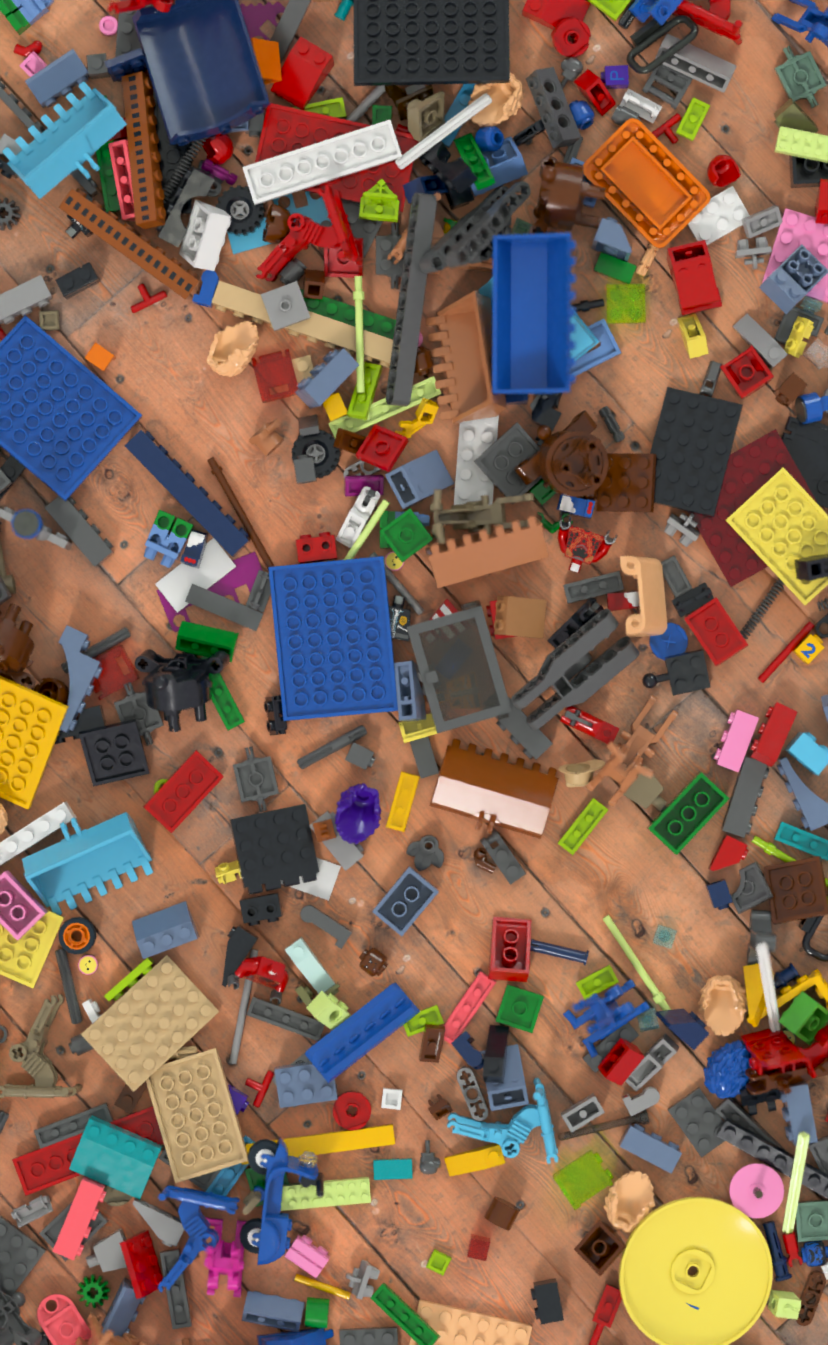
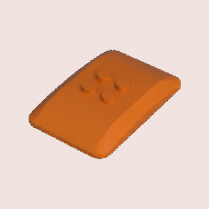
M635 118L628 119L583 164L584 176L593 186L606 188L605 198L655 248L665 247L709 203L711 198L709 191Z

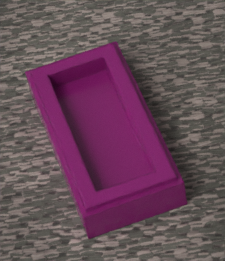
M345 476V497L359 496L362 489L366 486L383 495L384 476Z

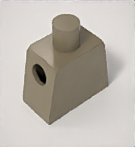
M639 773L638 778L628 788L626 793L623 794L645 809L652 804L660 811L667 803L659 795L664 788L654 775L652 778H649Z

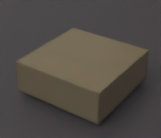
M59 310L39 311L40 328L43 331L60 330Z

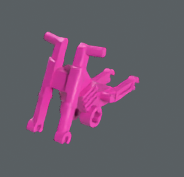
M205 1217L211 1224L210 1226H214L220 1235V1240L215 1248H206L204 1267L210 1269L208 1273L207 1295L215 1294V1289H218L220 1275H228L227 1290H234L233 1297H241L244 1247L240 1242V1232L242 1226L247 1221L237 1220L235 1241L225 1243L222 1240L223 1219Z

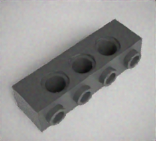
M551 67L535 70L526 78L551 145L553 149L571 146L581 138L555 69Z

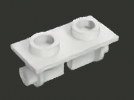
M629 88L619 105L639 113V117L652 124L662 106Z

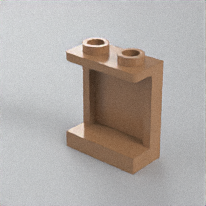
M498 596L494 634L543 639L546 600Z

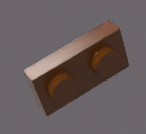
M338 428L333 447L356 454L366 437Z
M425 1024L419 1054L421 1062L439 1063L445 1034V1027L443 1025Z
M146 1081L134 1092L126 1084L114 1105L131 1114L147 1087Z

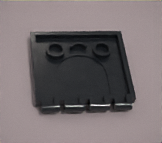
M789 416L784 429L790 431L791 434L783 433L781 439L818 505L828 509V426L819 422L803 424L799 421L798 417Z
M305 804L229 820L243 888L248 889L249 895L263 892L262 884H264L266 891L281 888L280 880H283L284 887L300 884L299 876L302 877L303 883L317 880L316 873L319 872Z

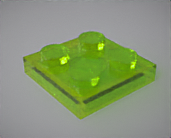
M606 284L607 324L646 323L645 284Z

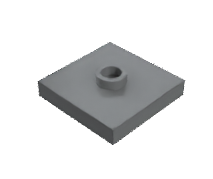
M297 281L261 294L274 332L311 318Z

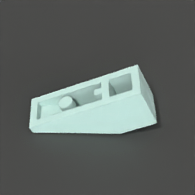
M302 937L285 949L289 957L318 994L321 991L325 992L335 985V982Z

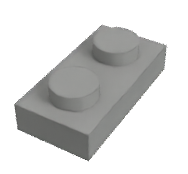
M776 205L742 219L747 238L755 237L778 227L783 222L779 206Z

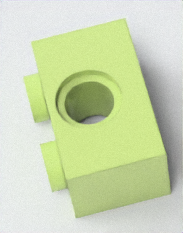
M323 991L306 1007L318 1021L331 1030L351 1016L347 1011L349 1007L344 1002L339 1001L333 994L327 995Z

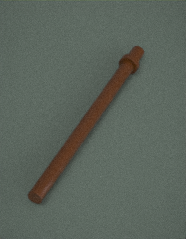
M214 457L208 459L207 462L212 469L211 473L215 474L269 571L268 567H274V564L222 473V467L217 464Z

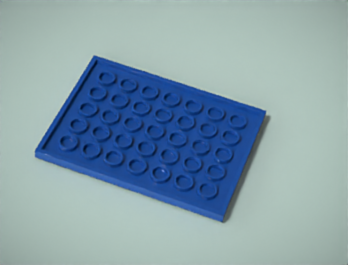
M25 315L0 342V446L66 502L142 418V415Z
M384 556L268 567L283 721L398 711Z

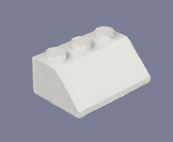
M195 200L179 255L195 268L214 271L219 262L221 248L225 243L227 229L231 224V216L222 209Z

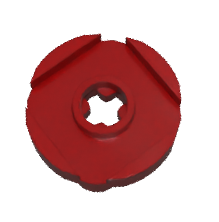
M574 17L560 21L551 33L554 48L563 56L578 57L589 47L590 29L585 22ZM570 33H575L573 42L567 40Z
M344 1092L334 1103L333 1117L339 1126L347 1130L361 1129L370 1119L371 1104L368 1098L361 1092ZM351 1105L353 1108L356 1107L358 1109L355 1111L356 1115L354 1116L351 1113H347Z

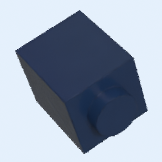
M724 879L705 885L713 908L718 907V910L730 907L729 903L733 901Z

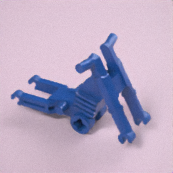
M789 0L807 9L799 21H794L779 13H775L771 18L775 23L782 24L799 33L809 31L805 37L807 42L811 43L814 38H817L828 48V7L824 12H821L816 3L810 0Z
M631 979L622 987L616 985L604 993L605 998L603 999L595 993L590 998L581 1000L577 1004L575 1003L572 1006L575 1012L591 1007L583 1012L584 1014L576 1018L570 1010L563 1014L574 1030L589 1020H596V1023L587 1028L588 1032L592 1035L582 1041L587 1047L591 1058L598 1055L593 1043L599 1039H604L639 1014L650 1009L646 1001L636 1008L633 1007L630 1001L620 1007L617 1004L616 1000L636 986Z
M167 1185L159 1194L158 1198L161 1201H164L167 1197L182 1201L178 1213L183 1228L190 1236L178 1262L159 1283L158 1289L160 1292H163V1287H167L166 1289L170 1290L171 1286L185 1268L193 1262L200 1251H206L207 1247L215 1248L220 1240L218 1231L209 1228L211 1224L202 1214L200 1206L235 1214L239 1208L237 1202L240 1201L239 1197L231 1198L213 1194V1192L209 1193ZM211 1237L213 1240L209 1243L206 1242V1239Z

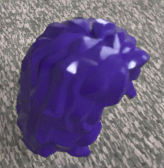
M365 783L349 787L348 790L341 793V798L337 801L338 807L335 814L336 829L342 840L347 841L349 844L354 843L357 845L359 842L366 840L380 826L381 808L379 805V792L374 788L367 787Z

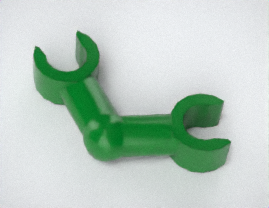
M537 512L542 517L540 521L542 527L550 533H555L559 530V521L551 524L544 519L545 517L542 513ZM566 513V514L562 515V516H563V518H562V521H563V522H564L563 519H564L565 517H567L569 513Z

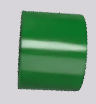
M307 1297L305 1327L327 1329L330 1299Z

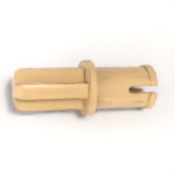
M197 1046L181 1047L169 1059L179 1060V1058L198 1054Z

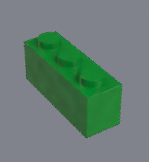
M182 621L177 634L175 650L210 657L217 651H224L229 655L230 662H232L239 633Z

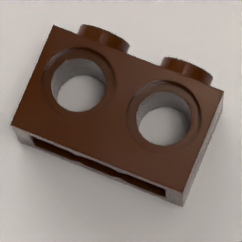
M793 372L776 390L774 394L777 397L775 399L784 406L786 404L789 406L808 384Z

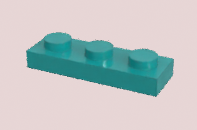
M782 821L780 822L774 840L814 856H820L828 861V840Z

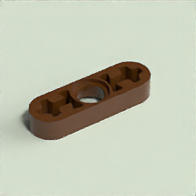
M815 1270L808 1275L802 1291L799 1314H803L805 1311L802 1304L812 1308V1310L807 1309L806 1311L808 1319L804 1318L801 1321L799 1315L798 1319H795L801 1326H807L812 1322L825 1288L826 1277L821 1271ZM819 1275L822 1282H818L815 1287L819 1291L816 1292L814 1289H808L809 1286L812 1288L814 1286L812 1278H816ZM808 1293H813L816 1296L813 1303L805 1301V1296Z

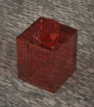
M471 1234L467 1257L486 1261L490 1238Z

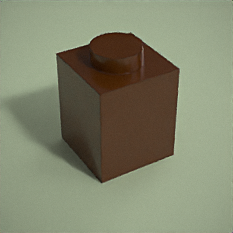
M305 269L303 298L323 299L325 271Z

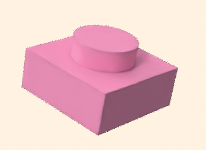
M34 51L20 64V67L30 77L47 66Z

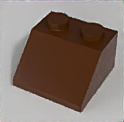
M599 1220L574 1250L601 1276L623 1252L626 1246L622 1238L607 1223Z

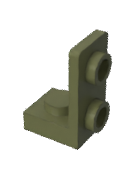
M337 982L326 990L325 993L327 995L330 993L335 995L339 992L340 983ZM301 984L295 989L306 1006L314 1000L312 998L314 994L308 986L304 987Z

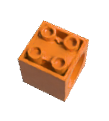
M250 38L264 85L282 81L279 42Z

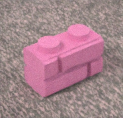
M298 1234L284 1256L317 1278L330 1258L327 1255L329 1252L322 1246L317 1248L311 1244L313 1241L308 1236L303 1235L301 1237Z

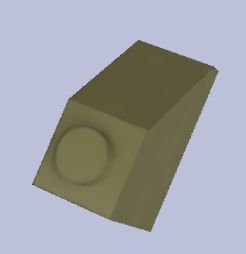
M792 98L774 113L776 119L774 122L779 128L782 126L812 133L818 131L817 125Z

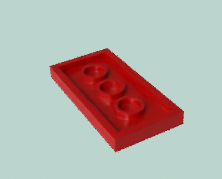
M195 750L146 802L143 808L170 833H173L224 776Z

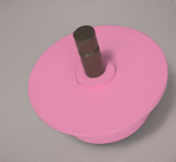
M755 1163L746 1165L735 1173L730 1183L729 1193L735 1208L750 1218H763L771 1215L779 1208L784 1196V1186L780 1176L774 1169L764 1164Z

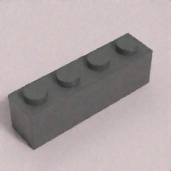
M58 496L45 509L93 566L97 568L114 553L112 551L114 546L107 538L104 540L101 538L99 528L95 524H89L86 520L89 517L82 509L78 511L74 506L76 501L71 496L66 502Z
M496 691L483 703L485 706L483 710L500 705ZM508 697L512 712L496 716L499 720L496 724L503 731L507 729L512 734L510 739L516 745L520 743L525 748L523 752L529 759L534 757L537 760L553 743L539 729H531L526 722L527 716L520 709H516Z
M744 757L721 827L722 831L744 838L746 834L749 835L752 823L749 822L751 816H755L758 805L755 803L757 797H761L764 789L761 784L763 779H767L770 769L767 768L766 764L749 757Z

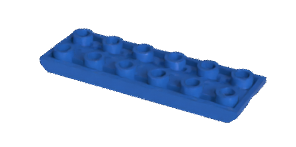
M393 983L306 1051L305 1056L329 1084L417 1015L420 1010L407 997L398 984Z

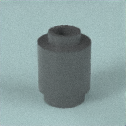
M619 105L611 118L619 126H622L631 118L641 121L638 118L639 113Z
M295 257L279 273L281 276L279 280L285 285L295 281L298 282L305 274L307 267Z
M81 1034L70 1038L71 1043H68L73 1054L76 1053L78 1056L93 1049Z

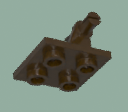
M385 85V92L394 102L400 121L408 119L407 106L414 99L423 101L434 95L431 85L409 95L396 85Z

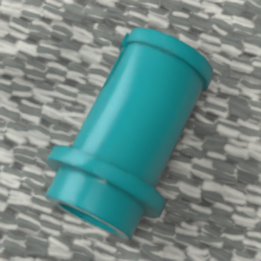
M342 0L334 16L345 21L351 7L354 6V0Z

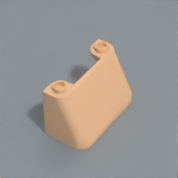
M620 557L622 571L627 575L633 576L634 580L638 579L641 614L631 615L626 620L627 636L635 638L662 635L667 630V614L661 562L656 558Z

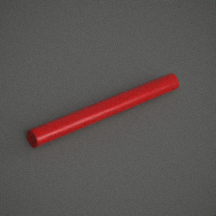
M809 621L757 679L764 683L815 626Z

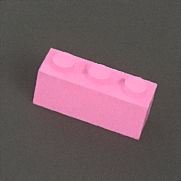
M740 710L730 713L727 721L730 726L728 731L724 730L720 741L723 744L721 749L717 748L714 755L715 764L739 772L759 720L758 717Z

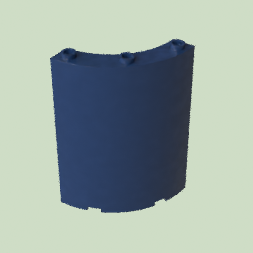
M176 0V4L171 6L169 12L165 13L157 10L155 7L141 8L132 17L170 145L178 144L183 146L191 141L217 134H227L232 131V128L247 122L256 115L264 113V109L270 105L238 0Z

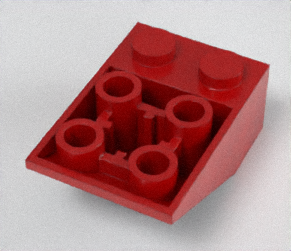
M705 240L668 248L667 262L681 309L719 301L712 263Z

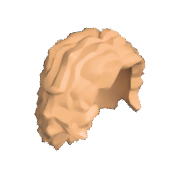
M510 73V83L475 84L473 93L470 95L471 100L468 102V105H470L487 93L491 97L492 103L471 119L479 127L496 126L508 120L512 114L516 115L518 109L521 108V101L523 99L522 84L512 73Z
M244 321L233 327L226 326L225 330L215 334L207 357V363L212 370L219 375L228 377L238 375L244 371L258 346L257 326L253 325V322Z
M716 975L709 978L706 985L700 990L702 995L698 1002V1005H700L698 1011L704 1018L703 1020L707 1021V1026L711 1027L715 1035L728 1036L730 1033L733 1034L744 1020V1015L747 1011L746 990L732 976Z
M630 1171V1173H626L621 1178H618L609 1189V1194L605 1197L604 1209L614 1229L621 1230L624 1233H631L653 1211L652 1208L655 1207L654 1187L647 1174H642L640 1171Z

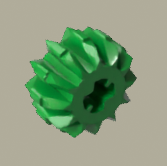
M92 1274L90 1279L85 1276L83 1279L84 1283L80 1282L78 1285L81 1289L77 1291V1294L83 1295L79 1299L80 1302L86 1300V1307L90 1303H92L93 1308H96L97 1303L102 1306L104 1304L103 1299L108 1300L109 1298L106 1293L110 1292V1288L105 1287L108 1281L106 1280L102 1283L101 1275L97 1280L95 1279V1274ZM92 1287L98 1290L96 1295H93V1292L90 1293Z

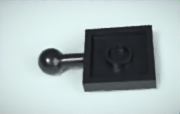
M703 649L665 657L668 673L660 675L647 673L642 679V683L646 688H654L657 683L669 681L673 696L711 687Z

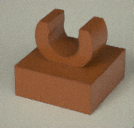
M332 819L313 823L317 843L336 838Z

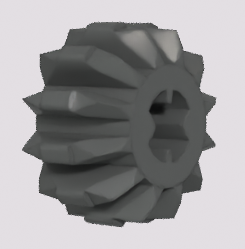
M6 197L3 203L0 200V214L1 212L4 213V210L8 213V216L5 215L6 218L0 215L1 231L5 230L6 225L9 230H12L11 223L17 226L18 222L15 218H21V215L17 213L20 210L19 206H15L16 202L14 200L9 202Z

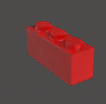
M778 702L773 707L769 706L765 714L767 720L765 723L762 722L758 730L760 736L758 740H754L750 748L753 750L751 758L772 767L778 759L798 712Z

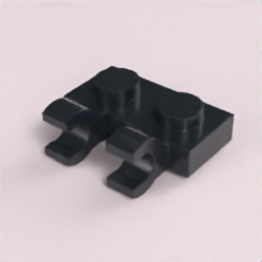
M775 1088L766 1093L752 1095L747 1089L740 1090L742 1107L747 1106L750 1116L757 1115L756 1104L766 1102L769 1112L776 1111L775 1100L780 1099V1090Z

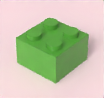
M801 991L794 998L788 1010L783 1012L778 1022L804 1042L811 1045L815 1040L814 1037L817 1031L828 1023V1010Z

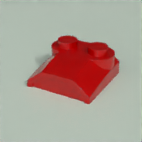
M752 345L725 365L720 366V369L733 386L735 393L741 399L750 396L774 378V375Z

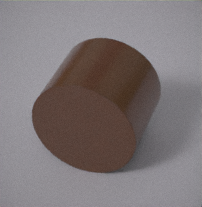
M494 1197L484 1217L496 1226L510 1231L520 1209L504 1199Z

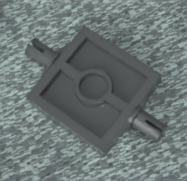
M391 223L390 235L376 236L375 275L390 277L391 289H394V282L395 289H399V278L402 277L405 254L404 252L402 259L396 265L393 264L395 257L387 260V256L402 237L399 235V223Z
M128 682V685L127 683L124 684L127 696L115 701L114 705L121 722L136 719L140 736L143 735L146 746L154 743L150 732L164 726L159 710L148 707L145 691L134 692L131 682Z
M253 746L245 748L247 760L233 765L241 802L257 801L259 812L267 811L265 799L271 795L279 794L271 756L257 758L254 755Z

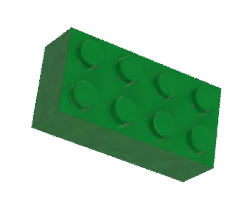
M699 771L651 822L647 829L677 855L730 798Z

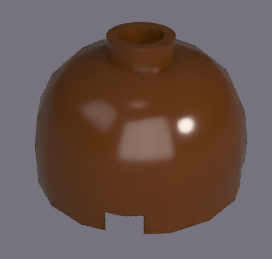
M275 204L270 205L265 220L266 227L263 230L262 241L280 243L289 234L290 228L287 221L291 214L286 208Z
M43 678L41 684L35 686L34 691L64 705L68 704L69 688L64 682L55 678Z

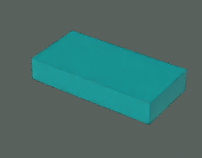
M412 1158L373 1160L374 1180L413 1179Z

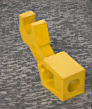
M423 398L415 412L417 418L413 421H399V426L404 428V430H395V433L411 438V435L427 424H432L439 408L437 403Z

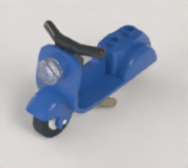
M279 1138L278 1143L268 1139L259 1140L251 1146L248 1153V1163L256 1173L266 1175L265 1190L261 1186H254L253 1190L243 1200L246 1206L242 1212L245 1215L249 1214L263 1200L262 1219L254 1218L247 1221L242 1226L240 1232V1242L243 1247L251 1253L258 1254L257 1265L274 1262L285 1254V1249L290 1247V1237H287V1231H291L292 1219H289V1213H280L285 1172L298 1174L299 1182L303 1187L314 1185L316 1186L317 1197L322 1198L324 1196L323 1173H318L316 1164L318 1157L313 1152H303V1154L299 1155V1158L289 1156L288 1148L281 1138Z

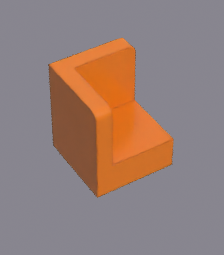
M95 342L85 356V359L100 370L105 371L110 362L115 360L116 357Z

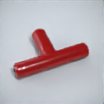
M676 113L654 130L652 134L658 138L664 133L672 144H676L679 139L670 128L679 122L682 117Z
M145 284L138 285L137 288L143 301L131 306V310L133 313H136L166 298L165 290L150 296Z
M267 1071L262 1084L247 1078L245 1085L258 1090L253 1106L257 1108L261 1106L275 1073L273 1071Z

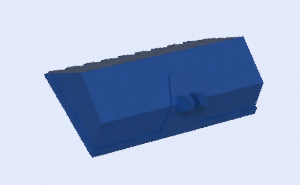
M571 233L493 236L492 394L549 395L568 393L571 389V383L575 382V374H571V366H575V358L571 357V350L575 349V341H571V333L575 332V324H571V316H575V307H571V300L575 299V291H571V283L575 282L576 275L571 274V266H575L576 258L571 257V250L575 249L576 241L571 240Z

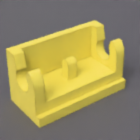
M431 713L426 714V720L399 722L404 743L437 734Z

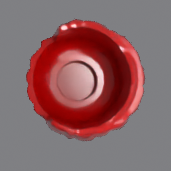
M217 134L209 139H205L206 142L202 141L204 143L202 147L207 154L206 159L211 160L213 164H223L232 157L234 144L228 134Z
M727 155L715 156L707 168V175L713 186L725 187L735 182L741 176L737 163L732 157Z

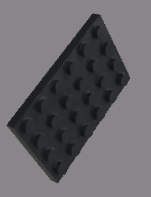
M667 387L650 454H656L654 503L710 517L715 516L743 408L742 404Z

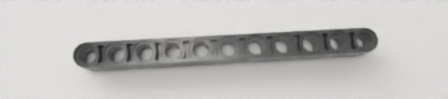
M415 193L411 201L386 391V402L388 405L407 407L411 400L427 274L423 273L420 268V260L431 250L437 206L436 196L431 194Z

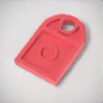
M52 1294L40 1302L37 1308V1320L52 1345H76L75 1342L78 1336L82 1337L83 1340L91 1338V1330L68 1297L61 1294ZM49 1300H54L57 1304L54 1311L46 1309V1303Z

